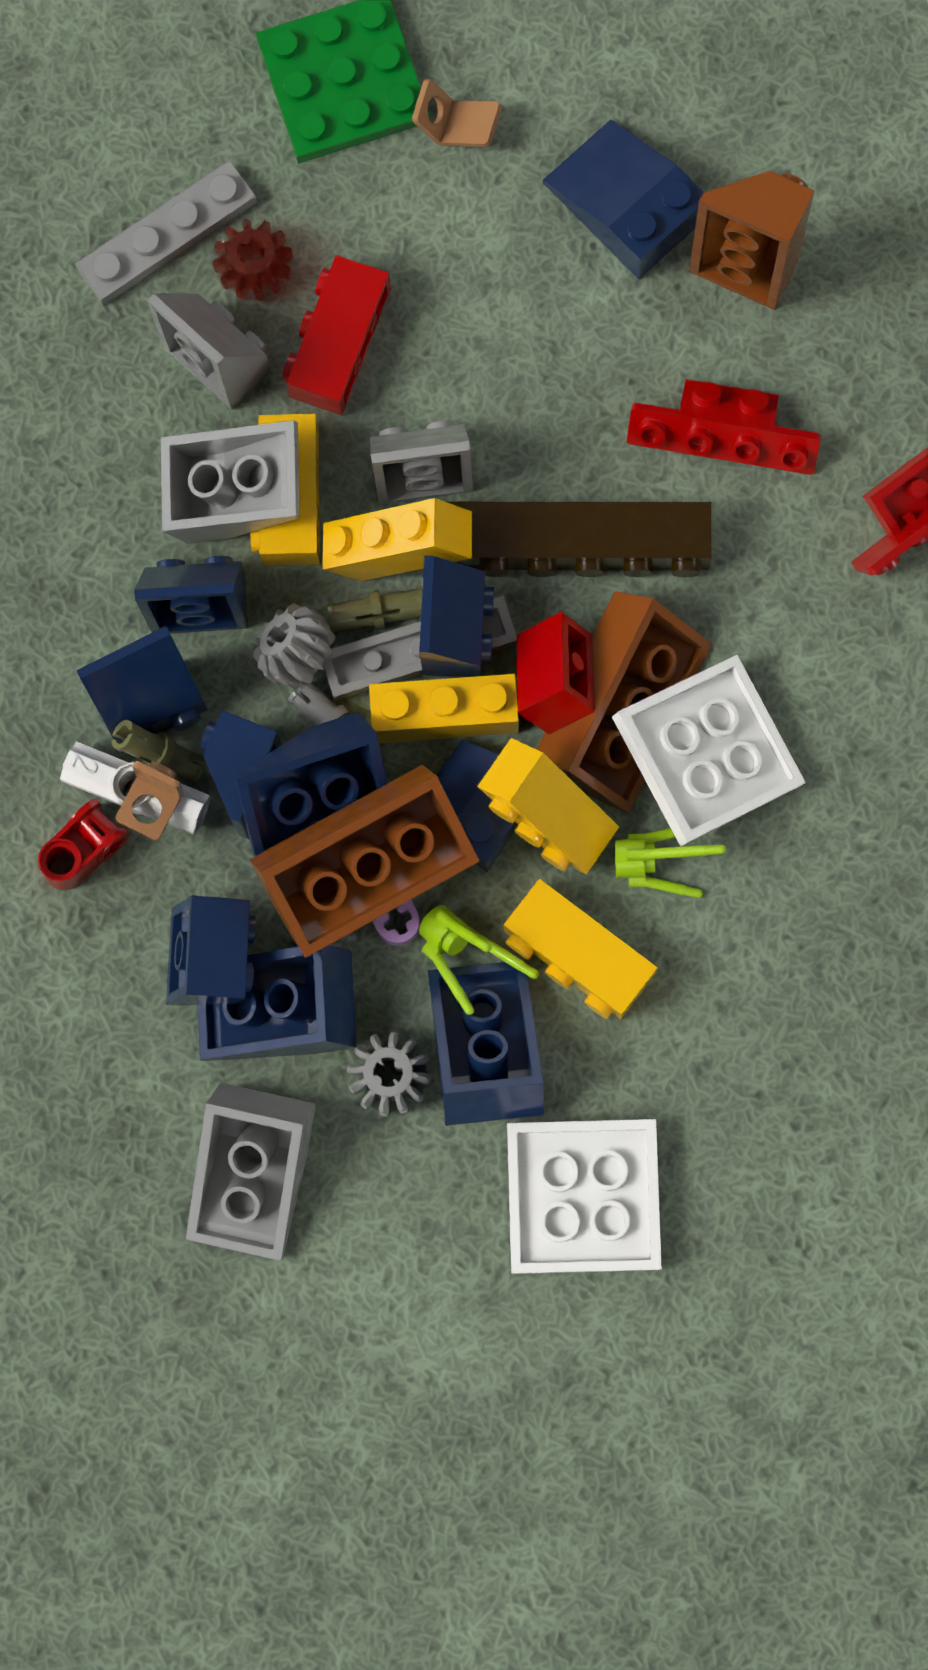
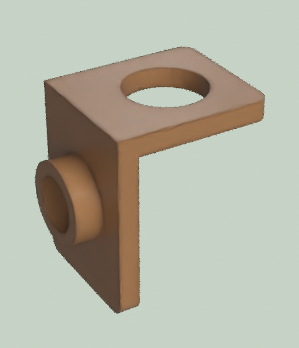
M425 79L420 90L412 121L437 145L489 147L494 137L502 106L497 101H454L433 80ZM432 97L436 100L438 107L437 118L433 124L430 122L427 114L428 103Z
M136 760L133 770L137 777L116 815V821L154 841H158L184 792L181 783L175 780L178 776L176 772L155 761H151L150 765L147 766ZM143 796H153L161 803V815L152 823L139 822L133 815L135 802Z

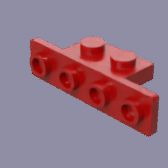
M685 379L680 410L642 403L632 404L626 442L630 445L812 475L816 466L821 435L815 432L775 426L778 394Z
M928 447L863 495L887 535L851 562L856 571L871 576L874 574L882 575L893 569L900 561L898 556L910 547H918L928 542Z

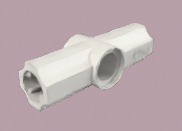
M76 741L63 763L60 781L121 806L125 799L124 788L126 784L137 776L133 770L134 762H126ZM181 784L184 794L168 825L195 836L207 815L211 796ZM143 796L133 806L134 814H143L155 820L160 817L162 811L161 803L153 796Z

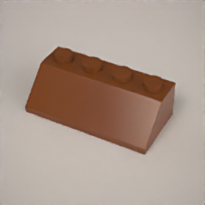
M766 171L704 192L698 204L689 272L775 310L798 263L815 191L808 188L807 184L797 176L787 173L778 175L772 171Z
M615 591L592 636L595 712L551 734L545 732L536 750L543 752L586 795L629 814L645 779L612 716L624 708L698 674L712 643L654 598Z
M423 765L249 859L272 904L305 958L479 862L438 777Z

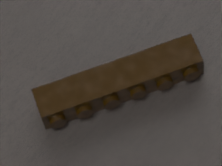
M444 501L472 511V559L456 563L485 571V576L487 577L505 576L508 574V570H527V574L534 577L554 576L556 570H575V574L581 577L604 575V570H624V575L629 577H647L652 575V570H672V575L676 577H695L701 574V570H709L711 563V502Z

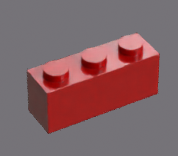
M335 255L330 269H322L315 289V295L319 296L314 312L306 311L300 325L299 337L303 338L299 351L297 354L290 353L284 366L282 380L287 381L286 386L289 398L343 416L391 291L388 272Z

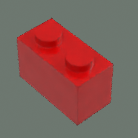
M562 611L518 634L516 658L518 713L525 720L532 722L547 734H551L595 712L592 634Z

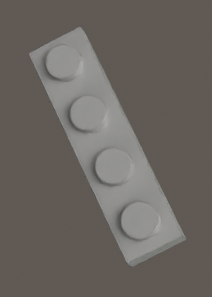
M229 160L75 263L76 268L104 306L256 204V196Z
M504 596L494 598L493 616H484L483 634H492V653L517 645V636ZM421 621L332 648L333 654L325 659L323 666L334 701L369 691V684L399 682L422 675L419 654Z

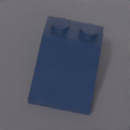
M611 119L543 179V184L638 279L645 275L695 230L698 204L704 193L676 164Z
M212 556L204 559V564L185 565V561L179 559L161 560L156 563L157 567L144 568L134 589L135 601L151 632L167 626L170 634L248 629L245 572L241 561H233L232 557Z
M167 626L76 670L111 736L116 726L123 720H130L136 725L156 734L165 732L173 727L177 732L197 724L201 720L200 714L208 710ZM112 736L113 739H117L121 742H124V740Z
M359 712L312 726L234 774L254 857L388 784L377 733Z
M328 945L306 958L299 947L247 955V962L253 963L254 979L251 991L245 992V999L235 1004L197 1005L201 1061L308 1055L357 1047L352 953L350 950Z
M506 962L450 968L474 1008V1013L467 1015L454 997L439 970H428L445 1126L544 1115V1081L528 976Z

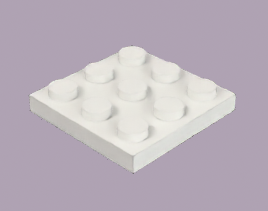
M738 655L624 708L612 716L680 846L806 783Z
M656 1119L507 1123L511 1274L662 1270Z

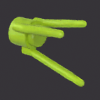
M671 828L649 833L628 834V839L615 840L616 878H629V887H648L678 895L701 898L704 893L699 888L646 876V873H655V859L719 855L726 852V847L724 845H696L655 848L654 842L676 838Z
M445 905L433 908L423 918L419 926V934L427 941L422 948V952L434 962L454 997L467 1015H472L474 1008L442 955L444 953L454 956L460 953L469 942L484 952L492 953L532 979H536L539 976V972L471 928Z

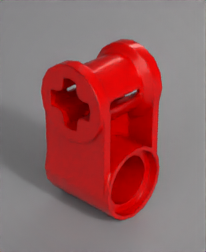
M97 799L88 801L78 809L67 824L44 844L39 851V869L49 885L55 889L66 891L80 885L101 863L111 858L130 836V832L125 827L118 828L100 810L102 804ZM92 826H95L104 836H101ZM66 854L75 858L74 867L68 873L57 875L51 872V863L59 855Z

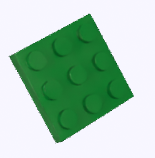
M358 0L255 33L298 164L417 127L412 121V116L421 88L391 0ZM427 108V114H428V118H429V120H430V114H429V111H428V108Z

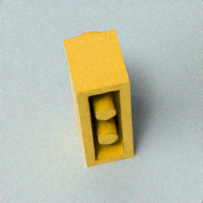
M316 414L258 415V425L292 420L298 422L300 518L250 532L252 552H259L263 566L320 565L319 426Z
M436 498L323 523V570L357 581H366L424 569V556H436L452 562L472 559V511Z
M515 674L369 684L371 725L377 733L379 743L519 733Z
M513 738L508 741L477 786L492 800L488 807L507 822L514 823L515 821L518 824L515 832L531 845L538 848L542 846L544 848L541 853L542 858L561 871H565L570 866L587 875L619 828L543 752Z
M538 879L503 925L504 932L510 936L506 944L527 960L534 954L548 965L545 973L553 981L567 990L572 984L588 995L584 1003L605 1019H608L613 1014L621 1020L655 976L658 968L541 879Z

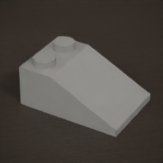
M154 293L147 300L164 349L231 410L271 371L266 355L269 350L266 345L251 331H248L245 335L232 324L235 321L232 314L218 301L214 300L210 304L197 293Z
M292 420L161 437L162 531L185 543L230 539L300 518L298 422Z
M437 421L427 425L424 430L409 432L403 427H392L380 431L379 436L370 437L371 460L379 505L473 492L471 452L465 424L455 425L452 421Z
M225 1083L218 1085L206 1102L186 1240L282 1261L308 1154L316 1103Z

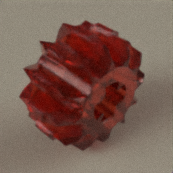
M245 218L242 223L243 231L238 232L236 229L227 226L225 233L228 241H216L214 247L219 257L214 259L213 267L216 273L222 274L220 282L224 289L235 287L236 296L241 300L246 297L249 290H253L256 300L261 302L264 297L263 288L268 287L272 292L278 294L281 290L278 279H290L292 272L290 266L286 263L292 261L293 253L290 247L284 246L286 237L281 230L271 233L270 223L266 220L260 223L257 229H253L250 220ZM255 255H260V256H261V260H260V259H254V260H253V258L255 257ZM245 260L252 261L251 265L246 264Z

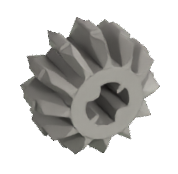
M292 603L285 611L278 609L270 623H264L265 630L256 637L255 641L259 646L254 650L252 656L258 662L257 668L263 671L264 676L274 683L278 682L282 686L296 689L302 682L310 684L314 673L318 670H324L322 664L326 658L332 656L333 651L330 649V646L336 636L330 631V624L324 621L325 618L314 609L310 610L306 606L300 607Z
M391 1032L388 1039V1047L383 1048L380 1038L377 1034L370 1036V1042L375 1050L372 1054L360 1046H357L354 1050L357 1057L363 1060L365 1064H349L347 1072L353 1076L364 1077V1079L352 1083L349 1089L352 1094H359L369 1089V1092L361 1102V1106L365 1110L371 1108L379 1098L381 1099L379 1105L380 1116H388L390 1101H396L399 1112L404 1115L408 1113V1106L403 1097L408 1094L418 1103L424 1100L423 1094L414 1088L413 1084L428 1085L431 1083V1076L426 1073L414 1072V1070L425 1067L429 1063L427 1055H419L409 1059L417 1048V1042L413 1039L407 1041L403 1048L399 1050V1035L396 1032ZM388 1062H393L397 1072L403 1073L399 1082L393 1079L395 1085L391 1087H385L382 1078L376 1076L377 1069L381 1067L385 1070L384 1064Z

